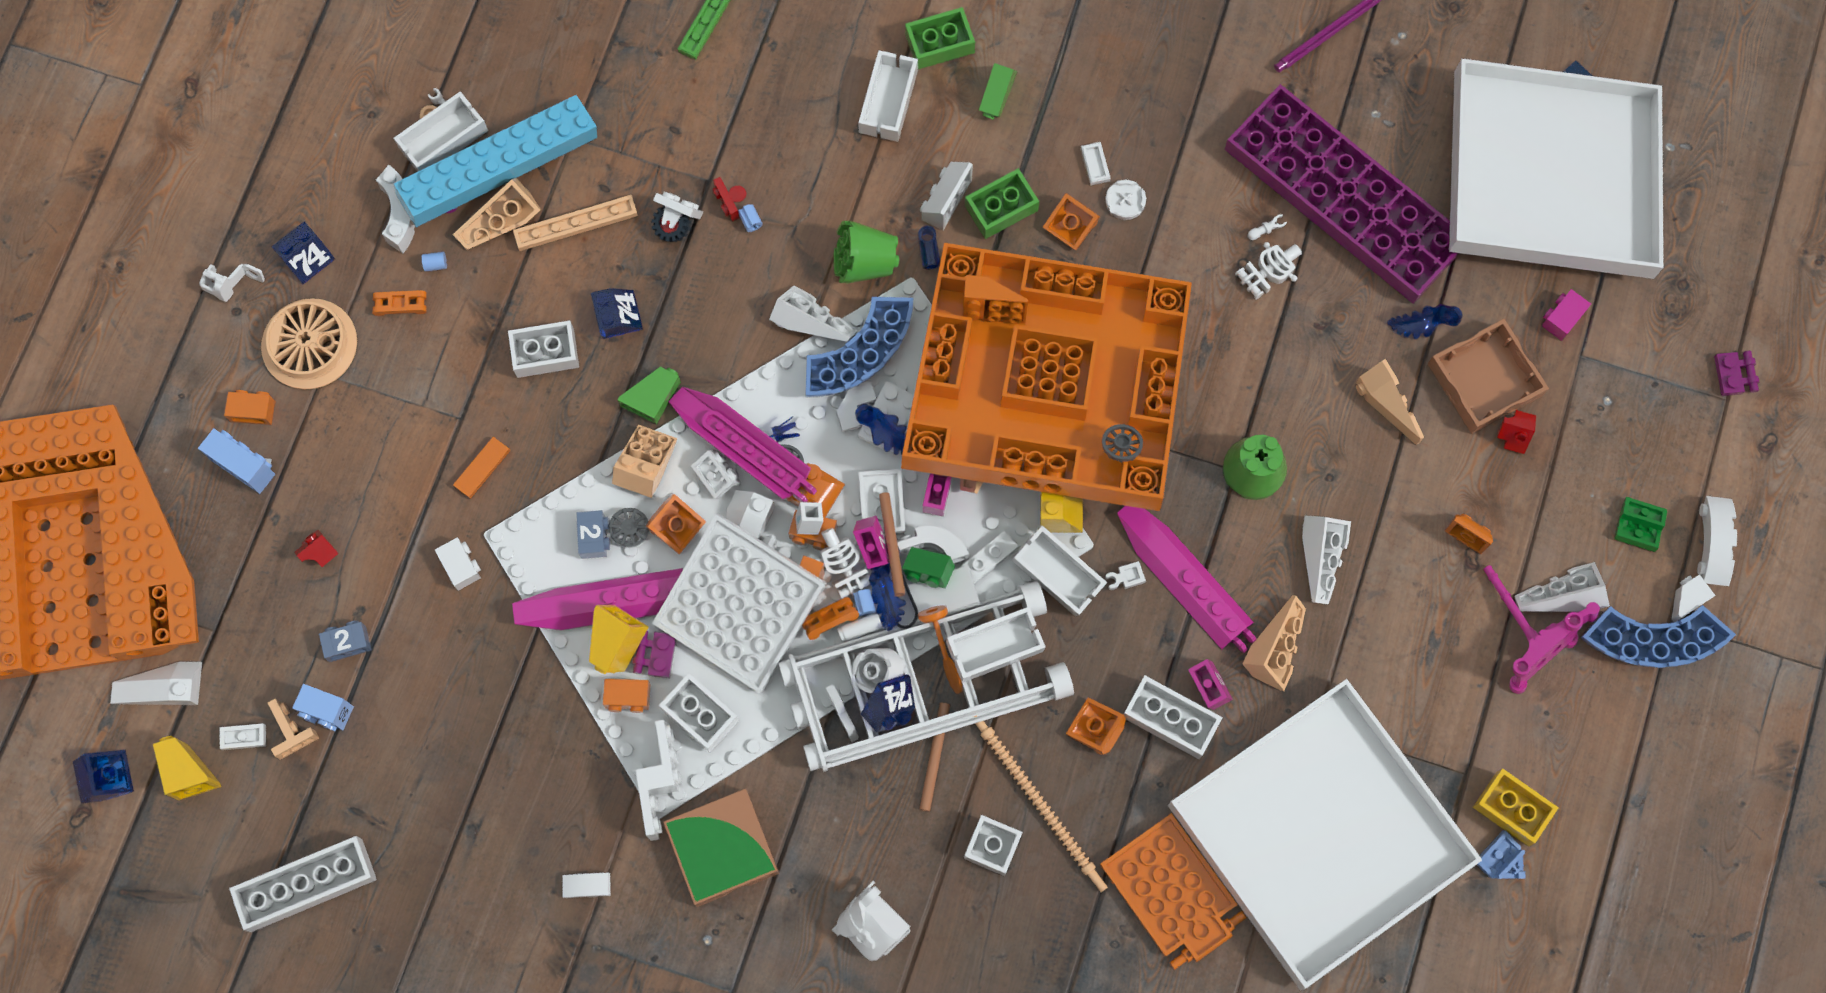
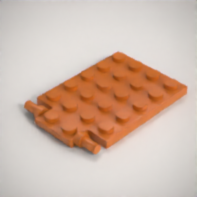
M1172 813L1100 864L1165 957L1181 945L1185 946L1181 954L1169 962L1174 970L1186 961L1189 963L1194 959L1197 963L1232 937L1231 932L1235 930V926L1246 919L1244 913L1240 911L1230 919L1221 920V916L1238 904Z

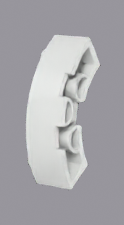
M388 165L376 179L381 190L389 196L391 204L390 219L382 235L389 245L404 254L414 236L415 225L395 193L394 183L402 180V177L395 169Z
M1706 496L1705 502L1701 504L1699 510L1704 527V546L1702 561L1698 564L1697 572L1706 584L1729 586L1735 560H1732V547L1737 546V529H1734V521L1732 520L1736 518L1734 503L1732 499Z

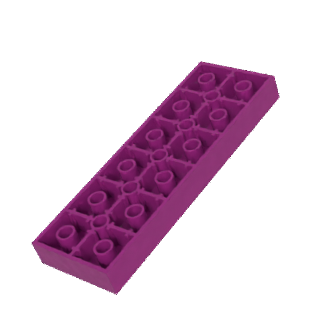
M1281 84L1227 139L1225 151L1412 304L1421 297L1460 254L1449 252L1450 220Z

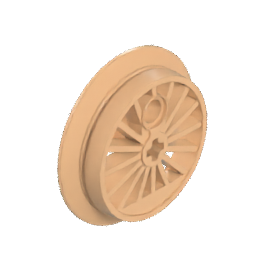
M322 299L298 300L280 309L267 324L261 342L263 361L269 372L278 381L289 387L305 390L320 388L337 380L349 368L356 353L357 333L347 313L334 303ZM310 309L306 323L304 310ZM316 310H321L322 312L314 322ZM297 311L299 313L301 328L291 315ZM328 314L333 317L324 324H322L328 316ZM287 317L297 331L286 325ZM338 323L339 329L327 331ZM340 336V340L337 341L334 337ZM327 341H331L328 347H323ZM312 354L315 355L322 365L321 367L314 369ZM290 355L285 364L282 366L279 362ZM320 355L329 356L331 359L325 363ZM305 357H307L309 371H302ZM298 358L296 370H290L291 366Z

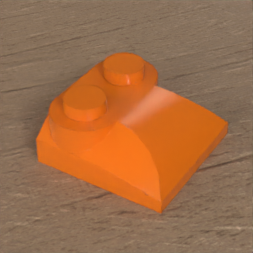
M1065 193L1043 228L1074 250H1077L1089 232L1097 225L1100 216L1077 199Z
M807 463L811 470L806 481L817 492L812 495L802 486L799 487L798 491L805 495L808 502L821 503L823 517H826L845 484L822 471L819 466ZM793 495L787 498V501L799 507L800 501Z
M672 494L653 514L645 527L676 553L680 554L706 521L678 496Z
M1466 514L1455 515L1445 530L1446 533L1479 554H1482L1493 542L1491 531L1487 527L1473 521Z
M1088 697L1066 732V735L1093 749L1097 754L1104 755L1111 751L1122 733L1126 717L1124 714Z

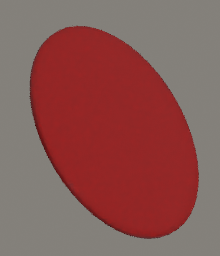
M734 186L729 190V194L734 202H741L746 197V190L742 186Z

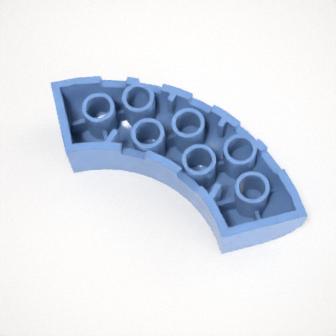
M872 297L870 311L863 328L845 346L836 351L807 355L806 398L829 396L847 391L870 379L880 371L898 350L906 335L912 316L914 298Z
M1703 605L1686 618L1669 624L1635 622L1636 620L1624 616L1610 606L1600 614L1597 620L1589 626L1580 638L1594 649L1618 661L1642 667L1663 668L1676 667L1701 660L1722 648L1736 634Z

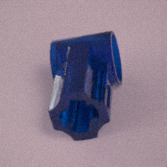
M923 226L918 232L922 267L928 270L940 267L936 230L931 226ZM925 234H929L933 238L929 241H925L922 239V236Z

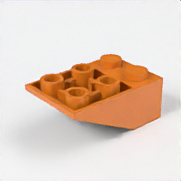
M966 275L963 305L964 317H970L973 321L980 319L991 322L1005 321L1013 324L1026 323L1027 298L989 277Z

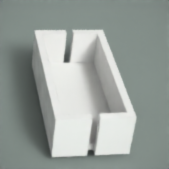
M878 51L858 122L859 133L877 137V134H881L883 139L899 141L918 72V59L900 55L899 67H896V54Z
M459 92L394 137V140L418 172L461 151L488 132V129L481 116L472 108L465 96Z
M1043 526L1037 528L1026 541V544L1011 559L1034 581H1038L1043 589L1074 616L1080 615L1092 601L1090 598L1095 597L1107 583Z
M1029 607L947 637L946 644L952 659L956 660L955 667L962 683L1044 651V642L1039 630H1034L1036 622Z

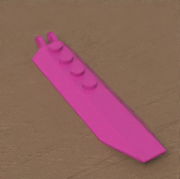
M682 387L668 401L691 430L781 499L793 495L800 502H808L805 495L798 491L800 486L812 495L817 492L806 481L811 470L807 464L718 397Z
M1125 506L1117 512L1137 556L1222 650L1232 641L1241 652H1246V645L1237 636L1242 633L1253 644L1256 641V637L1247 627L1254 622L1170 528L1146 509Z
M683 568L555 588L512 603L515 625L554 630L593 625L594 608L596 605H616L634 618L657 615L682 573Z

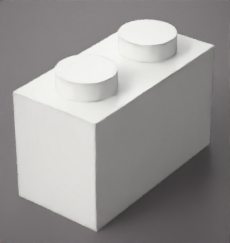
M457 537L435 549L448 576L458 591L481 579L478 574L481 569L475 559L471 561L468 555L471 553V550L465 541L462 543Z

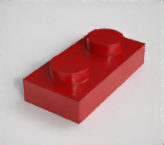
M721 177L714 179L712 191L717 200L721 199L723 203L721 209L724 215L729 216L732 222L739 219L738 210Z

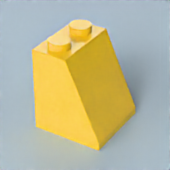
M1040 492V526L1045 527L1050 533H1083V499Z
M596 605L593 616L589 662L595 665V670L602 674L625 672L649 627L616 605Z
M173 736L163 737L159 739L160 742L153 744L165 795L176 800H182L221 787L217 778L188 744Z

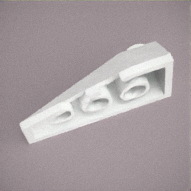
M1595 562L1567 570V575L1561 578L1555 576L1550 579V583L1544 586L1536 585L1514 596L1520 611L1580 612L1586 609L1587 604L1590 602L1597 603L1600 609L1610 606L1606 586Z

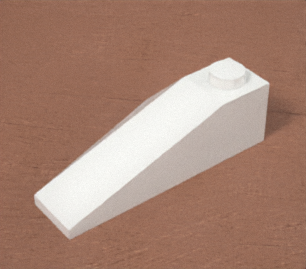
M796 286L790 288L777 299L769 320L775 322L781 328L845 342L850 341L857 333L854 328L840 317L830 315L829 308L826 306L820 307L815 303L817 299Z
M736 490L727 508L726 519L760 540L775 508L774 500L754 492Z
M1318 516L1304 517L1302 539L1313 603L1329 604L1336 583L1334 575L1337 567L1341 568L1342 564L1340 559L1342 550L1347 549L1349 543L1351 521Z
M176 662L112 682L110 704L198 705L202 662Z

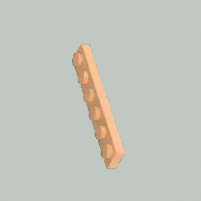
M632 195L521 227L513 230L518 249L522 251L638 216Z

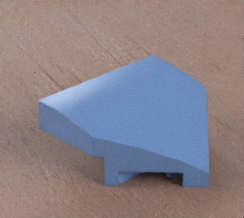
M1502 830L1479 855L1482 861L1476 865L1489 878L1525 879V871H1523V855L1525 850H1521V846L1507 831Z

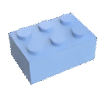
M213 428L198 447L209 460L259 494L275 476V473L270 469L272 465L258 453H253L249 450V447L240 441L237 442L224 430L219 432Z

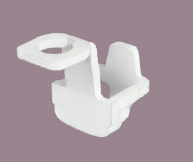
M248 264L239 265L228 278L216 273L215 266L210 265L204 270L199 284L202 290L215 295L221 301L227 302L234 293L233 287L244 275L262 283L265 278L260 269Z

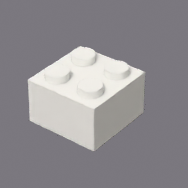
M981 815L964 859L1005 876L1022 832Z

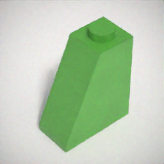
M994 63L979 108L980 111H983L982 116L994 119L995 116H1001L1018 71Z
M659 367L619 396L618 403L620 407L657 425L669 404L668 401L673 397L681 383L678 373L671 368L664 369Z

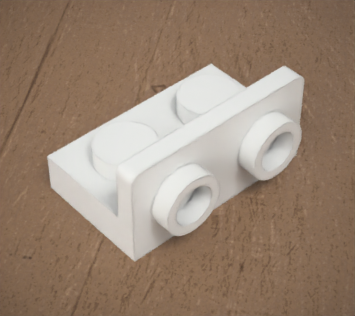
M708 450L691 467L714 499H719L731 487L738 486L741 481L738 478L737 471L726 462L727 458L723 453L718 450Z

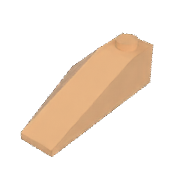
M514 178L464 223L453 236L468 250L526 224L541 209L531 193L517 178Z

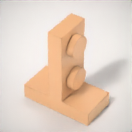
M277 699L268 702L286 738V741L271 749L276 758L281 760L319 739L317 732L311 727L299 733L300 730L295 721H290L288 717L290 710L285 702L281 703Z

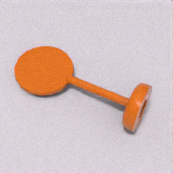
M940 605L925 609L917 614L918 618L922 623L933 622L944 658L943 667L947 680L953 691L960 694L963 690L962 682L955 663L948 656L938 620L946 617L948 614L947 606Z

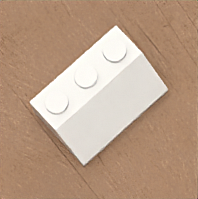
M950 162L947 168L944 167L942 169L938 185H933L930 191L931 197L928 201L925 200L921 206L920 212H922L923 221L941 230L945 229L972 181L973 164L969 162Z

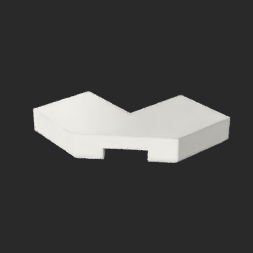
M870 380L849 389L837 410V416L843 433L862 427L863 423L857 407L876 401Z
M830 685L826 687L829 698L851 742L858 740L857 731L846 712L835 686Z

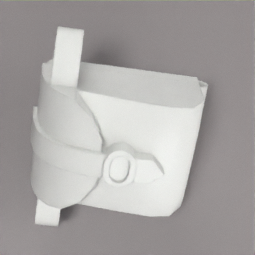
M874 881L849 903L832 929L837 936L848 937L863 956L870 961L878 960L883 955H887L910 933V926L879 896L881 891L876 886L871 889V886L875 883Z

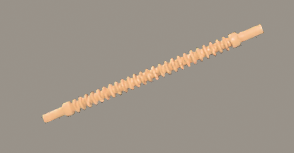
M984 721L975 723L982 732V738L988 740V745H992L991 750L994 749L996 751L995 755H999L998 759L1003 760L1002 765L1006 764V770L1009 769L1011 771L1009 774L1014 775L1013 779L1018 780L1017 785H1021V790H1025V795H1029L1028 800H1033L1032 805H1036V810H1040V815H1044L1043 820L1048 821L1047 825H1051V830L1056 831L1055 836L1058 835L1060 837L1059 841L1062 840L1064 842L1062 845L1067 846L1066 851L1070 850V856H1074V861L1079 862L1078 866L1082 867L1081 871L1084 875L1090 877L1100 892L1107 889V885L1095 871L1096 866L1093 862L1089 863V857H1085V852H1081V847H1077L1078 842L1073 841L1074 837H1070V832L1065 831L1066 826L1062 827V821L1059 822L1057 820L1059 817L1054 816L1055 812L1050 811L1051 806H1047V801H1043V796H1039L1040 792L1035 791L1036 786H1032V781H1028V776H1024L1025 772L1020 771L1021 766L1016 765L1017 761H1013V756H1009L1010 751H1006V746L1001 745L1002 741L997 740L998 736L994 735L995 731L992 727H988Z

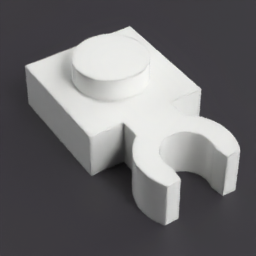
M1139 561L1119 567V574L1110 572L1105 576V579L1113 578L1115 580V584L1109 585V590L1117 589L1119 584L1122 583L1124 589L1146 582Z

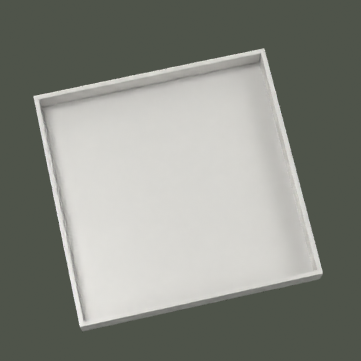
M1461 59L1454 71L1449 252L1654 279L1663 269L1662 86Z
M1347 679L1168 804L1170 810L1300 991L1309 987L1482 861L1467 838Z

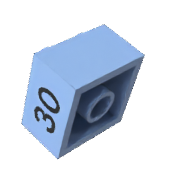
M305 684L302 685L293 705V709L298 712L297 716L303 718V720L313 724L318 721V724L334 732L336 728L344 730L354 707L343 698Z

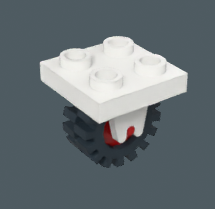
M665 191L663 194L656 193L653 201L662 204L663 207H659L657 209L658 212L653 214L655 217L651 220V223L654 224L652 226V230H655L654 234L659 236L661 240L668 242L683 240V237L688 235L687 231L691 229L689 227V224H691L689 217L701 219L703 211L698 210L699 205L685 200L680 202L681 197Z

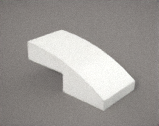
M610 873L563 875V898L610 896Z

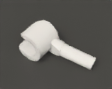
M436 88L433 90L437 96L431 97L428 94L433 104H443L446 102L440 91Z

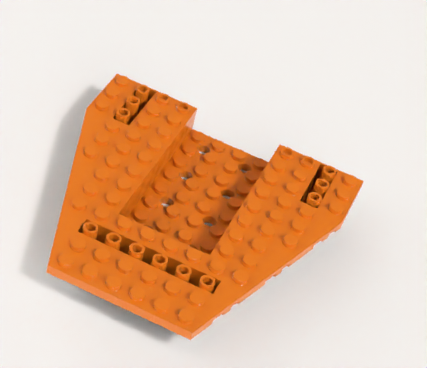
M115 405L0 422V680L163 655L180 645L199 643L193 576L188 570L184 556L179 550L175 536L165 514L161 510L160 503L152 490V485L134 450V445L125 430V425ZM92 515V522L85 525L83 523L85 516ZM45 521H50V528L42 531L41 525ZM91 555H95V562L92 565H87L86 559ZM47 562H52L53 568L49 572H44V565ZM97 596L99 599L98 603L90 607V598ZM55 603V610L52 613H47V605ZM100 637V646L92 648V641ZM57 644V653L50 655L48 652L49 647Z

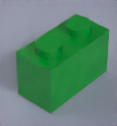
M911 547L902 570L906 579L912 583L921 582L932 588L941 587L946 589L955 566L951 556Z

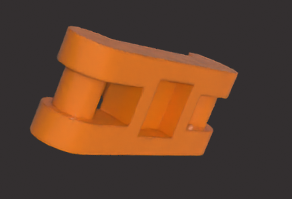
M422 290L373 293L375 306L372 307V314L375 316L403 313L425 314L426 305H424V300H426L427 292ZM415 299L416 304H410V300ZM388 301V305L383 306V302Z
M846 597L808 615L802 627L806 630L807 637L810 640H815L821 633L847 620H856L859 613L853 607L852 600Z

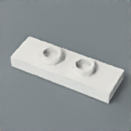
M1003 531L959 568L968 565L975 584L1016 551L1018 545Z

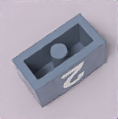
M602 510L576 512L578 554L581 559L607 557V550H610V539L606 537V529H609V518L605 517Z
M351 621L346 623L344 627H329L325 629V632L319 633L324 658L329 662L372 651L367 628L362 622Z

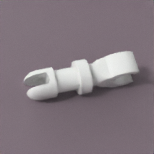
M1282 214L1277 215L1272 221L1264 222L1262 226L1250 230L1248 238L1255 240L1265 233H1271V230L1275 228H1282L1287 222L1275 224L1277 218L1283 216Z

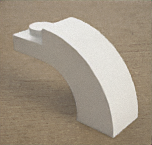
M937 526L916 527L915 537L908 535L902 537L897 542L900 555L909 553L911 547L919 549H935L944 555L951 556L954 564L969 559V552L964 543L952 532Z

